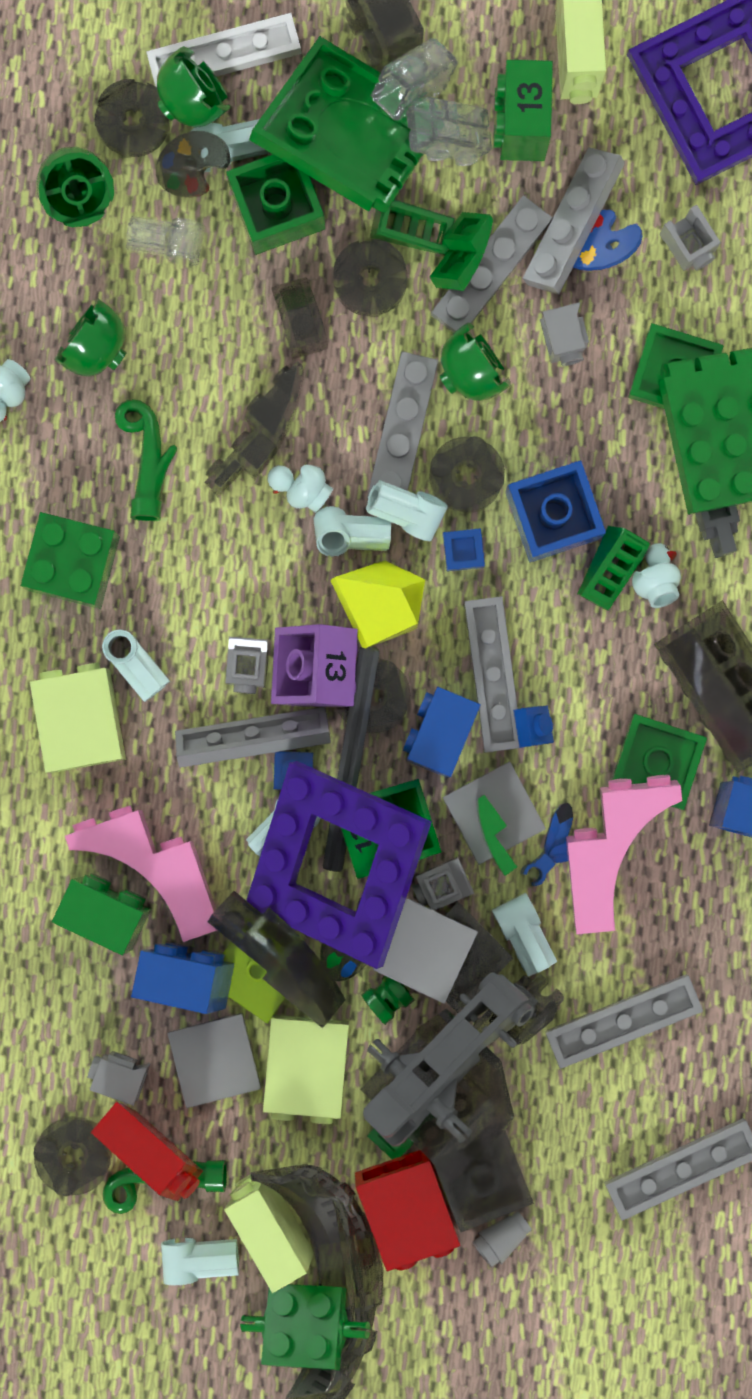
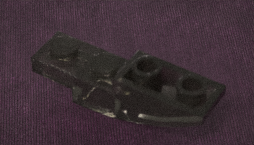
M298 361L291 368L289 366L283 367L272 381L274 387L265 396L260 393L249 403L246 408L249 413L245 417L247 423L254 430L251 433L244 431L232 444L231 448L234 451L226 460L223 461L219 458L207 470L205 475L208 479L204 483L217 498L223 494L243 471L255 481L280 449L290 430L302 394L304 369Z
M233 891L207 921L263 967L267 973L262 979L321 1028L327 1024L346 1000L336 981L314 951L270 908L262 914L238 893Z

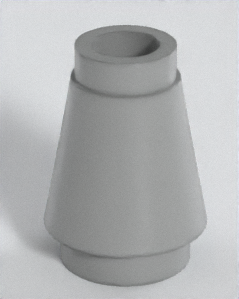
M517 1211L512 1216L510 1215L478 1232L479 1237L473 1241V1244L492 1268L498 1262L502 1265L532 1229Z

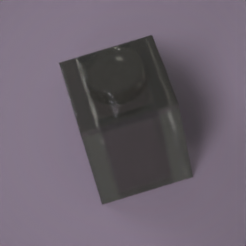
M307 277L271 287L292 359L328 349L327 336Z

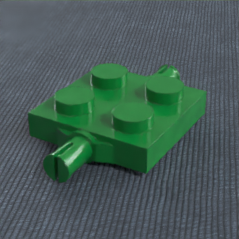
M288 1284L274 1293L269 1288L267 1308L264 1316L243 1315L241 1317L242 1322L255 1324H240L242 1332L262 1333L261 1365L272 1367L340 1371L341 1353L346 1338L368 1339L370 1333L367 1331L356 1330H370L369 1322L348 1321L345 1310L347 1289L334 1286Z

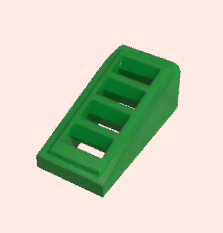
M394 200L387 212L375 211L370 238L446 255L448 247L443 238L454 224L455 218ZM389 213L395 214L392 229L386 228ZM404 216L410 217L407 234L401 232ZM419 219L425 220L422 238L415 237ZM434 223L441 224L437 243L430 241Z
M608 525L606 534L600 542L577 595L609 611L644 558L650 543L625 528ZM623 544L626 545L624 550L620 549ZM614 557L619 559L617 565L612 563ZM606 570L612 573L610 579L603 576ZM597 583L606 588L604 594L594 589Z

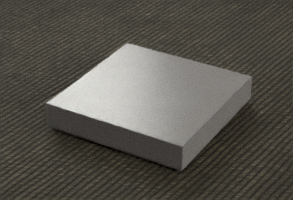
M511 762L442 797L478 865L492 858L483 839L478 821L476 799L481 795L487 797L507 825V827L495 835L505 850L546 829Z
M406 898L384 966L378 969L373 968V970L445 1004L478 931Z
M243 1013L167 1033L186 1108L262 1088Z

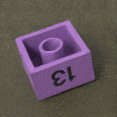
M322 624L275 628L271 704L300 707L354 706L358 629Z

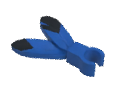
M563 803L554 812L545 839L544 853L538 856L532 863L524 865L521 869L520 874L527 875L528 870L532 867L539 871L538 879L531 882V886L541 885L545 881L546 874L556 863L568 861L566 836L569 835L573 821V811L569 803Z

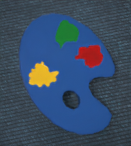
M601 210L573 268L587 271L602 270L622 263L635 253L640 246L643 237L642 229L637 224H632L618 231H611L617 216L612 210ZM619 242V245L613 249L611 243Z

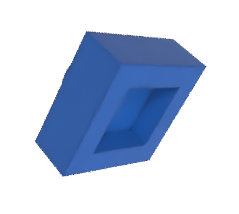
M481 528L443 532L447 572L485 567Z
M548 705L513 710L519 748L554 743L552 733L553 722L549 714Z
M275 752L273 789H282L290 762L298 761L313 768V753Z

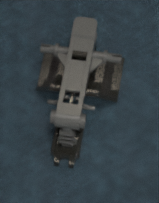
M492 972L482 980L479 985L480 992L472 1000L466 994H460L459 998L466 1006L456 1016L447 1008L419 1026L412 1037L397 1052L392 1053L380 1039L374 1040L373 1043L382 1054L371 1044L367 1051L382 1065L374 1076L360 1089L371 1100L363 1111L365 1120L392 1146H400L409 1138L454 1183L509 1126L514 1117L502 1062L487 1046L499 1037L511 1048L529 1041L553 1021L558 1007L564 1000L563 994L556 988L549 996H542L541 991L547 986L548 982L541 974L532 980L527 975H524L513 984L504 975H497L495 972ZM486 1011V1013L480 1019L477 1017ZM473 1021L475 1024L472 1026L469 1022Z

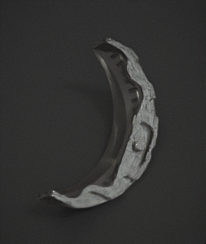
M302 1164L251 1172L252 1181L259 1182L275 1190L293 1207L300 1217L308 1233L315 1255L318 1286L346 1288L345 1310L348 1321H367L370 1323V1330L356 1329L357 1331L369 1332L370 1336L368 1339L346 1338L341 1353L340 1371L302 1369L285 1399H345L355 1386L351 1380L364 1354L372 1351L377 1331L372 1330L376 1307L382 1304L383 1267L366 1214L362 1212L354 1196L356 1193L346 1182H340L334 1176L322 1170L321 1167Z

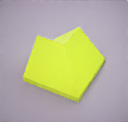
M384 560L336 576L330 580L352 627L358 629L357 638L362 648L372 647L417 629L425 579Z

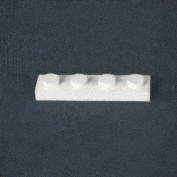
M288 13L146 51L157 89V75L161 65L183 46L195 52L190 58L197 65L204 61L216 77L301 54V47L292 14Z

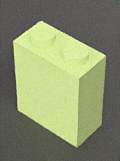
M558 0L555 15L560 100L570 99V102L573 104L589 103L592 101V98H598L606 72L602 0Z
M99 663L77 666L78 673L63 675L62 670L39 673L40 680L30 681L45 773H55L126 760L111 671L107 668L100 669Z
M276 1014L272 1016L263 1112L271 1113L272 1119L283 1121L294 1120V1115L310 1116V1122L318 1124H332L333 1118L341 1119L349 1021Z
M252 1173L235 1184L236 1189L229 1194L231 1198L224 1211L271 1292L274 1293L307 1274L314 1250L273 1180L262 1175L257 1177L255 1173Z

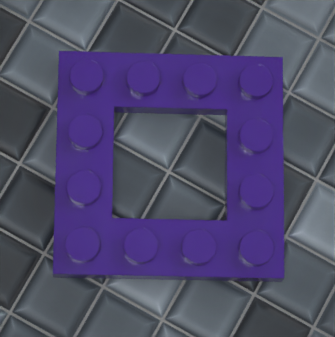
M726 0L630 48L627 53V57L695 185L752 158V112L714 131L682 68L742 38L752 54V0Z
M298 761L290 762L245 905L375 969L384 966L432 821ZM317 817L378 844L357 912L296 883Z

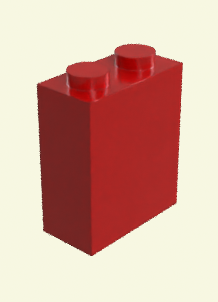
M116 1101L90 1132L160 1196L178 1202L181 1197L184 1199L188 1198L200 1183L198 1177L203 1170L142 1115L124 1104Z
M428 1147L355 1172V1187L387 1272L393 1269L399 1271L407 1270L416 1265L419 1260L431 1256L435 1258L444 1257L452 1253L454 1248L460 1247L458 1230Z

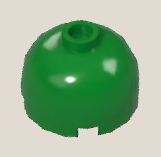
M183 46L173 53L160 67L157 75V92L161 100L158 101V106L162 113L171 121L176 119L181 124L195 128L206 126L230 109V105H223L222 103L228 96L211 68L204 61L197 65L190 58L195 52Z
M64 147L51 153L41 164L36 178L37 195L46 213L52 219L54 218L56 221L72 228L88 226L100 220L114 197V181L105 163L93 152L80 147Z
M99 298L96 299L95 305L91 304L69 333L71 335L68 339V346L65 349L60 347L54 360L67 370L87 377L99 375L107 367L115 370L127 353L122 349L126 333L125 326L119 315Z
M468 322L456 330L446 340L442 348L441 364L445 372L440 375V379L451 394L458 391L467 399L475 401L488 400L510 387L511 381L509 377L502 381L496 368L504 370V367L481 334L475 338L469 331L474 326Z

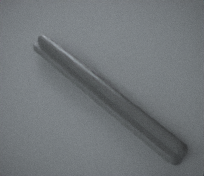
M361 646L359 648L355 672L356 692L354 695V706H349L337 777L338 780L356 788L380 653L379 649L375 647L365 649ZM330 823L323 868L328 871L341 872L344 866L347 845L341 827Z

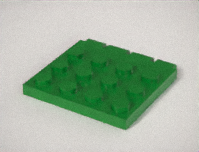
M319 36L252 129L249 140L368 212L372 207L380 212H387L399 194V190L402 189L415 166L428 149L430 142H432L444 124V119L441 115L434 112L436 106Z
M752 348L731 351L729 357L726 352L696 357L695 367L692 359L664 363L663 371L665 377L658 382L687 514L752 503Z

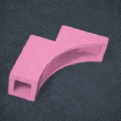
M670 775L647 777V783L632 784L631 779L608 781V787H600L604 833H597L596 828H582L574 830V836H566L576 934L615 931L613 903L615 883L620 865L630 844L643 827L656 815L682 801L681 785L677 780L671 781Z
M131 805L109 812L111 820L96 824L95 819L92 818L72 825L74 833L65 835L69 850L90 851L110 856L127 864L145 877L165 900L174 917L183 942L222 928L193 841L184 843L181 836L161 843L162 851L157 853L142 810L133 812Z

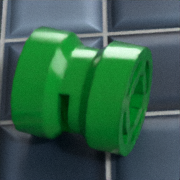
M387 976L382 977V983L379 986L369 988L361 995L384 1025L394 1018L395 1011L400 1007L406 1008L415 1001L402 983Z

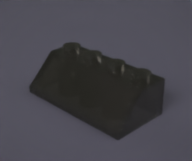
M722 600L654 643L659 651L662 661L670 668L681 685L683 693L690 699L701 716L704 726L710 730L718 742L724 757L732 764L736 772L739 773L752 765V645Z

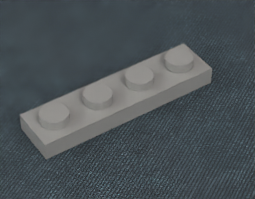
M588 147L522 278L528 286L560 294L625 164L621 155Z
M523 195L489 238L480 264L465 290L449 289L432 310L431 316L453 333L468 322L472 324L550 225L553 217Z
M401 352L367 499L373 485H376L379 480L408 491L438 365L437 359Z
M500 596L464 601L477 703L481 704L478 711L484 753L518 749L519 742L513 711L518 709L503 598Z
M325 707L175 731L176 757L179 768L331 743Z
M685 974L545 1031L557 1064L562 1069L701 1013L703 1009L689 975Z
M742 1118L605 1181L604 1184L620 1219L623 1221L751 1162L752 1132L747 1121Z

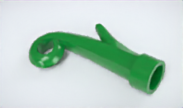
M126 400L115 411L116 424L125 432L133 433L143 430L135 498L131 500L130 518L137 521H160L162 485L168 467L177 452V447L171 445L161 457L160 429L155 413L150 406L140 400ZM129 412H136L142 418L137 422L131 423L126 420L125 416Z
M226 1160L193 1161L203 1170L198 1177L200 1183L197 1188L206 1189V1192L226 1191ZM129 1167L117 1171L109 1177L103 1188L104 1204L113 1213H127L133 1209L137 1201V1191L134 1183H146ZM120 1186L127 1193L125 1202H119L115 1197L116 1189Z

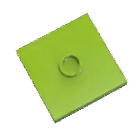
M248 916L223 952L225 954L224 961L235 963L228 997L268 1024L311 959Z

